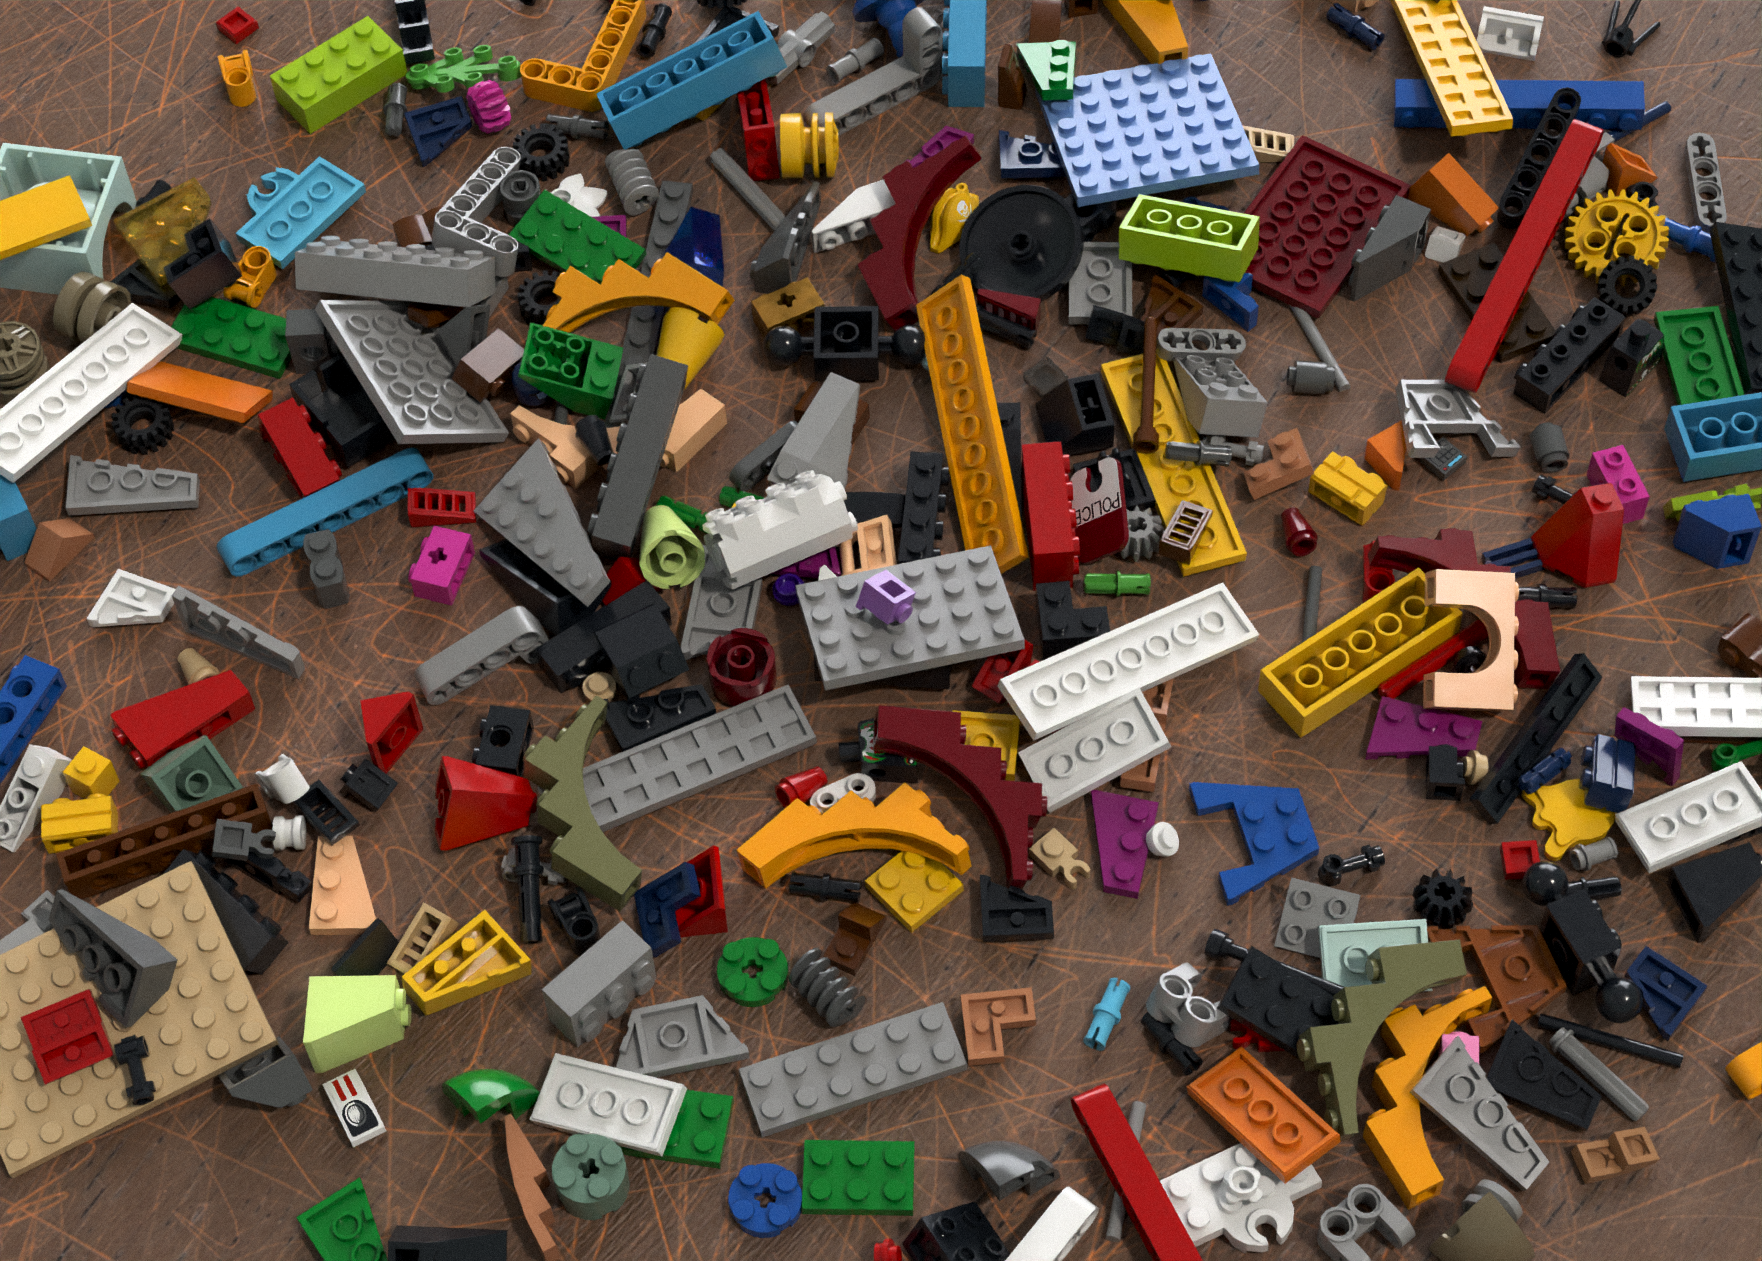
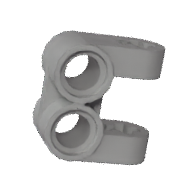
M1186 962L1160 976L1146 1001V1008L1149 1014L1156 1020L1163 1023H1173L1171 1031L1173 1030L1175 1038L1180 1043L1189 1047H1199L1225 1032L1230 1027L1233 1018L1217 1009L1220 1001L1213 1004L1203 997L1191 996L1202 975L1190 963Z
M1359 1184L1351 1189L1348 1197L1340 1204L1329 1208L1323 1213L1318 1228L1317 1241L1320 1248L1333 1261H1372L1355 1242L1364 1233L1376 1228L1393 1246L1399 1249L1416 1235L1413 1226L1379 1189L1373 1185ZM1358 1204H1366L1370 1206L1373 1211L1370 1213H1363L1357 1210L1355 1206ZM1337 1226L1342 1228L1346 1234L1336 1236L1330 1233L1328 1228Z

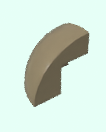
M1490 1191L1466 1211L1428 1248L1441 1261H1531L1535 1258L1534 1249L1525 1234Z

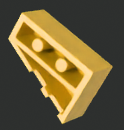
M483 910L402 976V983L406 994L427 1016L531 975V960L488 912Z

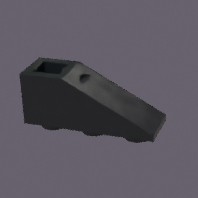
M397 1225L388 1240V1261H507V1230Z

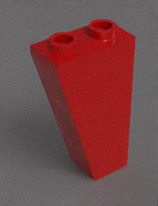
M765 78L753 84L750 89L736 93L748 176L753 181L780 178L775 126Z
M228 670L110 714L115 728L111 732L122 747L127 744L132 751L129 754L139 769L148 768L166 753L203 735H206L210 740L254 711L255 706L248 689L232 670Z

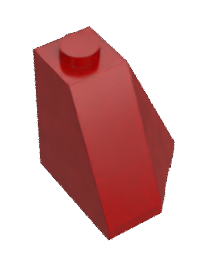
M1606 483L1580 488L1531 536L1532 546L1537 550V557L1541 559L1542 567L1552 572H1555L1557 569L1573 577L1572 582L1583 588L1615 583L1618 572L1624 508L1613 484Z
M449 756L441 757L435 788V799L438 800V815L442 817L435 819V835L440 850H450L528 826L530 813H535L537 808V794L532 791L528 779Z

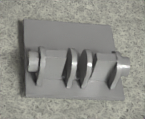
M1291 877L1274 946L1320 958L1318 926L1354 923L1361 895Z

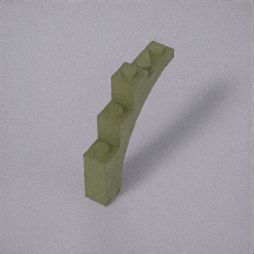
M596 695L588 705L583 704L579 708L574 722L569 728H562L555 741L544 736L537 745L532 744L523 756V762H525L524 777L545 790L540 795L536 804L538 807L537 822L558 835L550 849V853H552L551 869L621 912L640 888L642 870L623 856L603 834L591 813L584 791V761L592 740L606 721L608 702Z
M1460 939L1380 947L1367 956L1365 964L1366 976L1369 981H1372V984L1344 987L1333 996L1331 1010L1335 1021H1338V1024L1310 1027L1299 1035L1297 1042L1298 1057L1301 1061H1304L1305 1071H1320L1318 1075V1089L1320 1094L1325 1097L1327 1107L1324 1119L1327 1124L1340 1134V1141L1348 1140L1359 1133L1356 1111L1358 1076L1366 1049L1378 1027L1394 1008L1405 999L1430 988L1454 984L1467 975Z

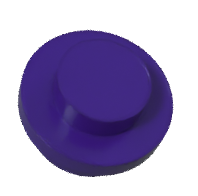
M791 573L781 575L773 585L775 600L786 606L798 604L795 585L804 584L803 580Z

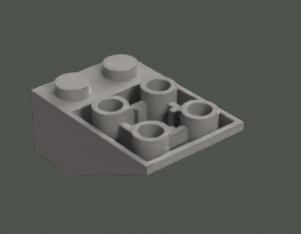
M1188 355L1187 358L1174 357L1173 362L1187 419L1199 434L1259 437L1268 402L1247 379L1246 375L1235 365L1233 360L1225 357L1207 360L1196 355Z

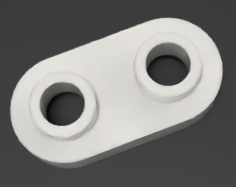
M852 774L818 789L812 795L810 805L815 806L824 814L849 791H853L861 798L866 797L874 803L876 798L875 783L872 778L865 774ZM856 786L864 787L861 791L853 790ZM824 800L833 801L829 805H825L822 803Z

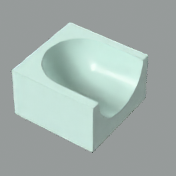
M10 143L2 144L0 149V201L70 175L92 226L0 260V288L59 295L65 283L74 274L81 271L103 278V246L111 215L114 211L132 213L136 208L135 204L137 202L121 156Z

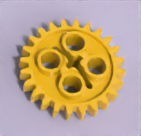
M1609 189L1607 198H1603L1597 192L1594 203L1590 199L1585 198L1584 208L1575 207V216H1569L1568 225L1570 227L1565 229V237H1567L1565 239V249H1570L1568 251V259H1576V270L1585 267V278L1593 273L1596 274L1595 283L1597 284L1603 269L1606 268L1608 263L1612 260L1616 261L1620 257L1619 255L1623 253L1635 256L1634 259L1636 260L1641 258L1645 260L1644 264L1647 266L1650 264L1652 268L1658 269L1659 259L1665 258L1666 250L1664 248H1668L1669 238H1667L1669 227L1663 226L1665 225L1666 217L1665 215L1657 216L1659 206L1656 205L1648 208L1650 198L1647 197L1639 202L1637 201L1638 192H1635L1628 198L1626 197L1625 189H1622L1619 196H1615L1612 189ZM1625 215L1629 216L1623 225L1622 235L1617 237L1610 259L1605 260L1611 249V240L1616 238L1623 217ZM1611 217L1615 220L1611 222H1605L1602 220V218ZM1639 227L1644 229V231L1634 232L1631 229ZM1591 243H1600L1603 246L1593 248L1589 245ZM1622 275L1617 278L1622 286H1625L1626 278L1628 277L1634 283H1638V280L1631 275Z

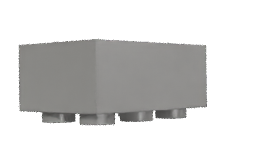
M622 920L542 989L549 1021L577 1048L585 1041H592L601 1032L604 1024L611 1018L615 1019L621 1016L635 997L646 994L653 987L657 977L651 947Z

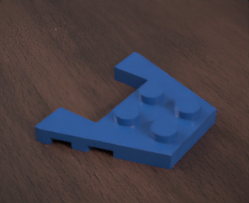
M1202 782L1189 783V792L1197 816L1233 809L1251 865L1219 872L1218 880L1227 906L1238 902L1241 896L1251 890L1255 892L1262 888L1265 882L1279 874L1284 875L1318 855L1319 845L1299 788Z

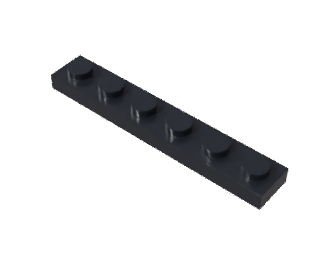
M1584 653L1574 654L1470 797V802L1488 824L1499 823L1521 792L1518 787L1520 784L1519 777L1530 771L1532 767L1547 756L1603 678Z

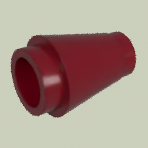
M1292 507L1284 510L1281 514L1286 548L1296 556H1306L1312 553L1317 547V533L1303 517L1299 509Z

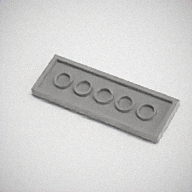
M941 1002L739 1068V1075L761 1137H765L967 1070V1061L944 1003Z

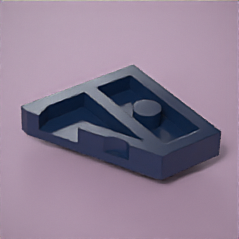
M462 96L404 113L422 167L431 163L472 127L471 119Z

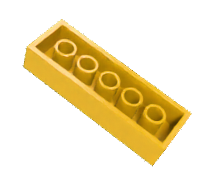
M1418 567L1260 670L1258 692L1298 736L1302 738L1378 688L1380 683L1458 633L1463 613L1458 608L1425 607V573Z

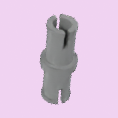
M872 38L861 47L848 50L843 58L827 66L826 71L829 78L833 82L838 83L854 71H862L867 63L884 54L883 45L877 38Z

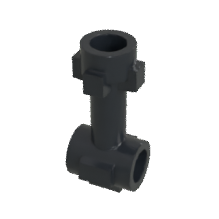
M1543 475L1537 478L1532 488V492L1537 494V498L1544 501L1550 497L1562 504H1565L1577 491L1572 494L1556 486L1555 478L1550 476L1547 478Z
M1369 844L1361 847V854L1342 859L1336 854L1327 855L1323 859L1322 866L1319 867L1318 876L1325 885L1335 886L1340 884L1342 874L1364 867L1369 869L1370 872L1377 871L1380 866L1385 865L1383 851L1379 845L1371 847Z
M133 1035L123 1038L121 1043L114 1045L119 1064L128 1065L132 1086L126 1088L127 1097L132 1099L133 1105L150 1103L154 1100L153 1092H156L153 1081L146 1080L142 1063L143 1058L150 1056L145 1037Z

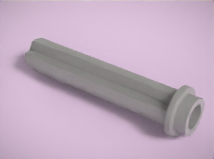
M1564 1027L1559 1029L1549 1041V1044L1553 1046L1552 1051L1563 1055L1632 1120L1637 1121L1642 1118L1649 1108L1648 1104L1573 1036L1574 1031L1572 1029L1569 1031Z

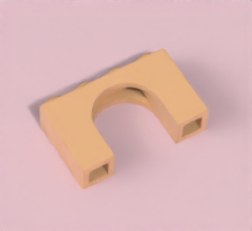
M1435 569L1425 573V607L1460 608L1474 613L1487 629L1489 651L1483 664L1472 673L1433 672L1424 674L1423 709L1490 712L1514 710V704L1518 698V689L1516 684H1514V670H1516L1518 665V653L1514 650V636L1517 635L1519 628L1518 618L1515 616V602L1519 596V586L1515 582V573Z

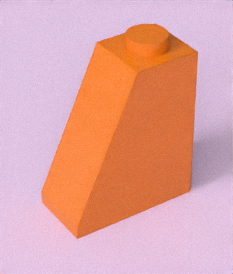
M1450 153L1446 154L1410 187L1409 195L1407 196V199L1430 208V214L1457 232L1465 234L1466 237L1475 230L1479 233L1483 232L1494 222L1490 216L1499 209Z

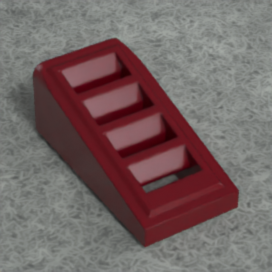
M978 289L977 304L984 306V310L1030 329H1038L1041 313L1040 298Z

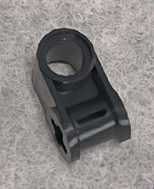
M580 886L574 888V893L556 901L550 899L547 901L558 928L562 930L572 951L576 955L581 956L601 939L597 919ZM585 932L590 933V934L587 935V936L578 937V936H579L580 934H582V933H585Z

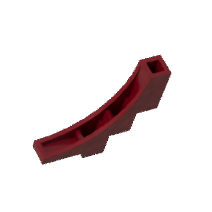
M966 135L959 140L953 141L948 147L934 156L925 159L915 168L907 160L882 176L896 204L881 211L870 222L884 248L870 254L857 265L885 320L895 331L904 325L913 324L919 320L916 308L919 301L917 299L914 279L915 257L921 233L932 210L945 191L965 171L982 159L978 150Z
M1456 528L1440 529L1435 539H1428L1426 537L1403 538L1394 535L1378 536L1368 553L1370 566L1396 569L1408 574L1418 567L1424 573L1435 569L1511 573L1510 566H1497L1491 563L1479 565L1473 532ZM1530 599L1516 601L1515 616L1518 618L1519 628L1517 635L1514 636V650L1518 653V665L1516 670H1514L1515 684L1519 688L1549 689L1560 673L1548 602H1535Z
M879 705L874 717L873 751L896 754L922 763L948 778L967 794L985 816L998 841L1005 865L1006 887L1009 888L1012 885L1023 889L1026 882L1031 881L1033 874V861L1027 860L1028 848H1031L1033 844V828H1036L1040 818L1045 817L1047 813L1048 801L1047 796H1042V783L1005 780L1007 762L1001 760V748L965 745L966 725H961V712Z

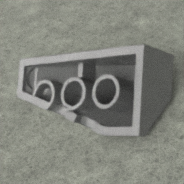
M819 182L812 183L763 245L758 260L752 261L750 278L754 279L755 292L769 294L786 287L789 283L797 282L812 234L811 230H813L821 205Z
M63 889L56 891L49 922L68 952L78 955L85 966L82 974L86 980H93L102 994L98 999L103 1007L126 1028L133 1026L169 990L178 959L153 938Z

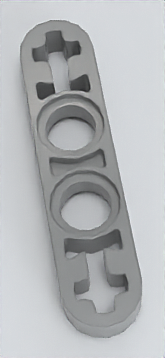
M1694 133L1687 139L1684 152L1695 225L1701 226L1702 231L1710 233L1709 228L1715 222H1726L1727 214L1715 142L1711 136L1705 133ZM1698 146L1704 151L1702 157H1699ZM1705 168L1711 172V175L1701 176L1695 170ZM1709 192L1715 196V199L1704 200L1699 194ZM1712 211L1711 217L1714 223H1710V219L1707 218L1708 212Z

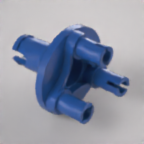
M856 0L852 13L854 19L858 22L877 20L881 26L886 28L892 45L897 52L896 55L900 58L903 56V19L909 11L917 8V5L925 0Z

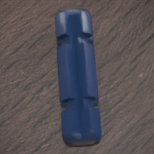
M1563 748L1556 749L1532 767L1530 771L1519 777V789L1521 791L1524 790L1527 794H1533L1540 786L1546 784L1571 764V753L1569 751L1566 752Z

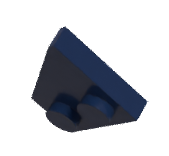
M1645 946L1628 968L1624 977L1633 981L1639 987L1643 997L1642 1006L1666 1041H1669L1707 989L1706 984Z

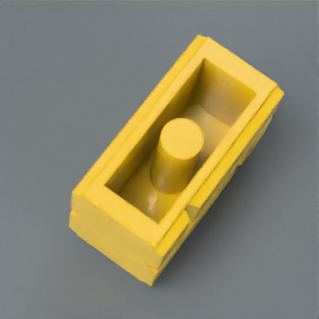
M1332 451L1323 463L1317 467L1314 474L1311 475L1308 492L1363 526L1383 504L1387 485L1384 484L1379 475L1375 473L1368 474L1357 467L1355 461L1350 457H1341Z
M96 793L87 796L86 799L72 801L68 798H58L51 804L41 805V837L49 854L59 853L118 832V811L112 796Z

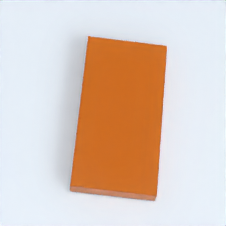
M159 361L151 369L127 382V392L129 394L239 423H245L269 404L273 397V391L162 361Z
M1242 1046L1187 1085V1094L1284 1184L1340 1143V1134Z

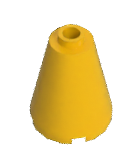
M671 307L663 318L656 356L688 365L686 389L720 346L725 334L714 321L709 319L706 324L699 320V313L681 307Z

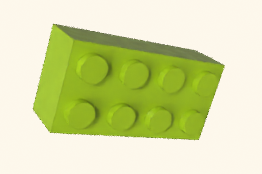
M366 16L270 75L276 100L311 134L405 76L407 67L403 49L369 16Z
M1139 194L1119 227V259L1130 261L1134 264L1157 266L1165 270L1188 272L1196 276L1204 275L1229 282H1240L1258 249L1260 216Z

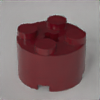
M749 628L732 629L730 634L723 637L721 635L718 636L711 643L707 652V665L710 685L717 699L736 706L774 690L777 682L775 653L773 647L762 633Z

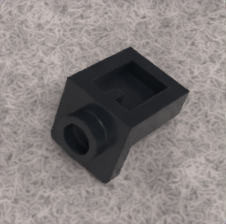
M365 758L358 767L352 763L340 780L345 784L339 793L345 796L349 792L376 813L398 783Z

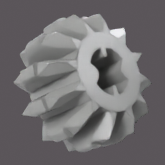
M1136 505L1131 512L1126 509L1129 540L1120 554L1122 559L1129 555L1133 556L1135 562L1139 560L1140 556L1150 560L1152 552L1159 551V542L1165 531L1163 526H1161L1162 520L1160 516H1152L1150 508L1142 512Z

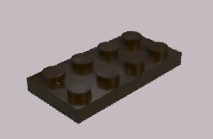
M1495 243L1439 264L1438 273L1471 321L1504 258ZM1528 290L1495 355L1500 363L1538 349L1543 343L1548 344L1556 332Z

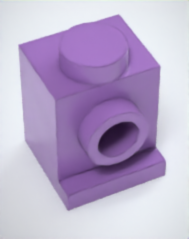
M884 570L864 581L855 607L860 611L864 608L868 609L887 625L895 620L903 623L913 611L911 605L916 592L889 571Z

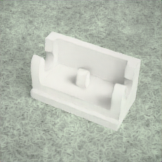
M1484 6L1477 37V43L1481 52L1535 61L1544 17Z

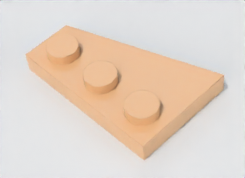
M318 836L309 920L310 934L362 935L375 921L376 916L353 836H345L334 845H331L322 836Z

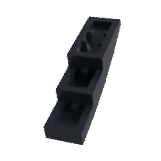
M394 0L405 63L411 64L434 60L435 55L425 0Z

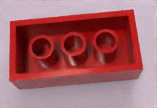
M1061 442L1022 444L1021 484L1033 591H1036V583L1069 581L1070 588H1073V575L1079 574L1078 556H1080L1079 537L1075 535V529L1077 528L1076 510L1072 509L1073 485L1072 481H1069L1068 476L1070 474L1069 454H1063Z

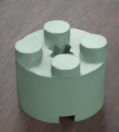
M574 1134L568 1138L554 1157L552 1177L556 1192L564 1208L571 1215L584 1220H597L603 1218L602 1215L611 1211L615 1212L624 1204L630 1188L629 1174L622 1149L614 1141L598 1134Z

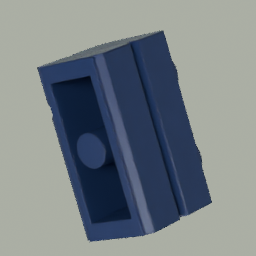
M1598 734L1594 737L1591 746L1585 745L1580 765L1586 766V769L1583 770L1579 782V789L1585 790V805L1599 809L1606 807L1607 811L1620 813L1627 809L1634 794L1636 747L1634 743L1621 739L1614 741L1613 737Z

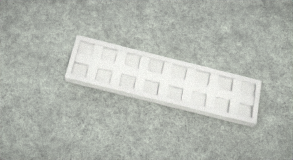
M1631 676L1632 711L1643 714L1649 721L1664 729L1674 731L1678 736L1762 737V678Z

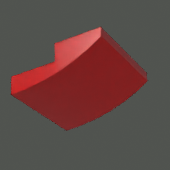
M91 989L20 1017L45 1084L115 1056Z

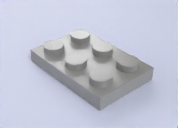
M1084 242L1081 261L1074 275L1069 280V324H1088L1093 305L1132 316V262L1119 259V242Z

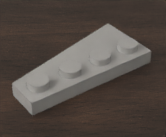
M70 455L66 511L71 516L198 508L200 479L197 473L157 468L153 471L142 469L140 465L128 464L125 467L111 465L108 460L96 459L95 462L82 460L80 456Z
M179 585L171 595L185 632L297 679L305 670L300 651L294 645L274 638Z
M1457 1036L1412 1088L1410 1093L1518 1188L1525 1191L1539 1176L1549 1161L1522 1123L1515 1119L1507 1108V1102L1500 1093L1497 1094L1485 1077L1486 1073L1478 1062H1474L1466 1051L1465 1044Z

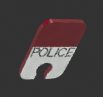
M1112 457L1098 461L1099 471L1102 474V483L1097 491L1092 492L1090 489L1092 478L1090 468L1085 467L1077 471L1070 480L1073 485L1072 509L1076 510L1077 528L1075 529V535L1079 537L1080 556H1078V559L1085 564H1092L1120 552L1126 547L1129 540L1122 466L1119 460Z

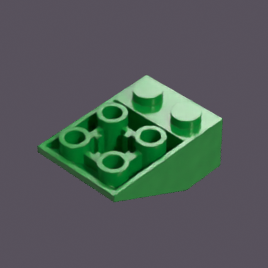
M530 323L518 377L574 412L589 416L597 415L600 419L605 420L614 396L623 347Z

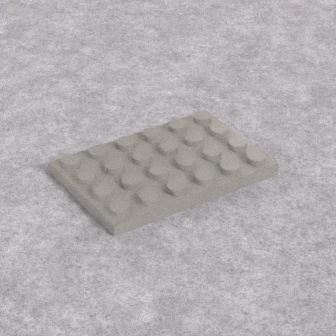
M319 300L315 311L398 444L505 441L509 432L488 399L486 398L480 403L452 380L457 364L437 331L441 327L425 328L408 318L407 307L413 301Z
M991 545L795 585L797 599L825 690L1025 649V639ZM887 570L914 590L916 594L911 605L913 611L909 618L903 623L895 620L887 625L868 609L864 608L860 611L855 606L865 580Z

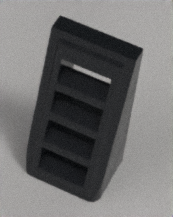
M319 779L310 785L309 790L303 796L292 802L295 811L299 815H303L305 821L331 845H334L360 826L359 821ZM322 801L324 802L321 806H319L318 808H316L314 811H311V809L314 808L315 806H317L319 803H321ZM331 808V810L324 814L322 817H317L327 809ZM336 814L338 815L336 819L331 821L326 826L324 825V823L327 822L329 819L334 817ZM343 821L346 822L334 832L330 831Z

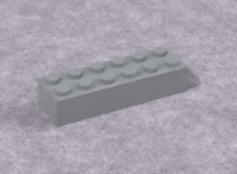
M338 236L321 237V241L307 243V247L295 252L296 289L460 307H470L495 294V257L484 256L483 251L480 250L454 253V248L439 247L434 251L426 250L425 245L420 244L407 245L404 248L397 247L396 242L390 241L379 242L378 245L368 244L367 239H351L349 242L340 241Z

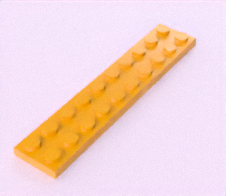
M961 274L918 303L916 308L920 327L925 335L924 348L965 550L991 545L1000 573L1002 574L1029 558L971 280L969 277Z

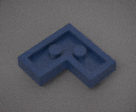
M684 862L637 890L634 894L643 940L651 947L653 957L655 958L681 943L675 911L701 896L695 866L690 863Z

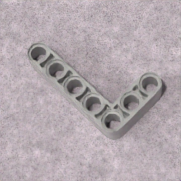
M922 7L909 11L902 23L903 56L812 103L803 113V120L810 127L813 113H818L819 127H825V112H833L838 133L841 135L937 84L942 77L943 50L941 27Z
M499 147L494 150L436 213L431 241L435 249L450 247L454 248V253L480 250L483 251L484 256L495 257V276L507 277L514 273L519 247L517 240L482 224V221L502 200L500 192L502 179L513 171H519L521 156L517 150L510 147Z

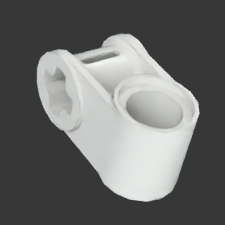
M282 754L278 757V762L263 772L257 771L254 773V776L270 798H275L284 804H288L303 796L310 786L292 758Z

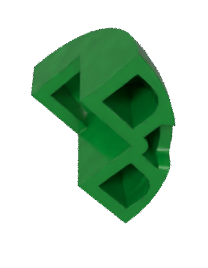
M478 1069L464 1072L442 1084L444 1094L465 1117L471 1113L480 1124L503 1107L516 1120L536 1104L540 1094L525 1079L510 1072L497 1069Z

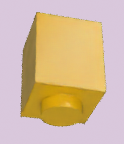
M84 746L63 771L71 791L84 799L96 793L108 796L120 781L111 760Z

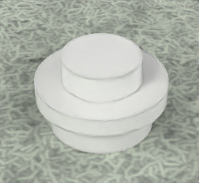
M1159 822L1148 831L1146 843L1153 854L1168 857L1177 852L1179 838L1173 826L1166 822Z

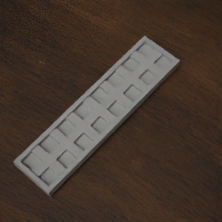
M788 684L584 767V791L592 815L602 832H605L817 744V739ZM539 786L537 787L540 796L545 790Z

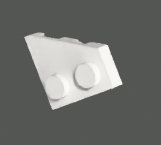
M118 569L88 615L87 621L92 627L163 622L174 605L171 595L176 589Z

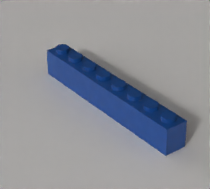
M1395 79L1394 127L1447 128L1426 79ZM1495 80L1513 117L1512 128L1537 129L1554 94L1561 88L1569 87L1576 90L1581 96L1577 120L1602 129H1642L1645 113L1644 81ZM1565 103L1559 105L1564 110L1572 109L1570 105Z

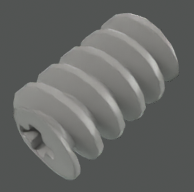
M619 149L606 156L605 165L612 178L613 185L616 187L624 211L632 216L646 212L658 199L659 191L655 187L654 179L651 178V172L647 167L642 152L637 149Z

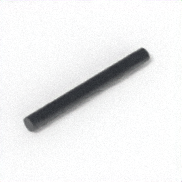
M1540 1013L1537 1024L1539 1028L1557 1032L1562 1027L1567 1031L1572 1029L1574 1031L1573 1036L1577 1039L1680 1068L1684 1054L1543 1013Z

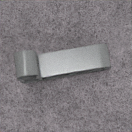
M512 607L421 664L415 670L414 675L427 702L431 705L442 704L519 655L529 664L538 663L535 648L544 644L549 639L539 620L525 607Z

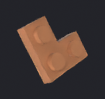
M1298 428L1282 432L1275 438L1268 440L1273 459L1257 464L1252 469L1243 472L1248 489L1254 500L1314 474Z
M1032 987L960 995L968 1066L1004 1062L1001 1029L1036 1026Z

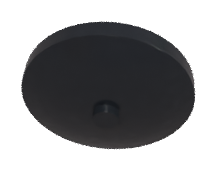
M1036 185L1008 187L986 198L969 216L960 238V261L964 265L966 263L964 259L972 252L978 254L984 261V267L978 273L974 272L971 274L973 276L971 284L977 291L978 289H987L1040 298L1043 301L1062 289L1077 270L1083 254V229L1071 205L1058 193Z

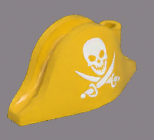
M966 183L957 184L956 189L948 188L932 210L930 220L931 252L940 254L960 241L965 223L979 205L978 195L969 193Z

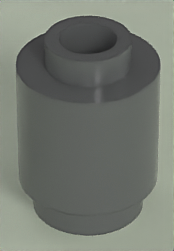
M1295 360L1294 366H1288L1287 385L1292 386V392L1324 395L1325 392L1333 391L1335 380L1334 366H1327L1325 362Z
M1550 422L1536 426L1535 430L1530 434V440L1538 466L1542 467L1545 473H1555L1565 469L1568 466L1569 452L1562 428Z

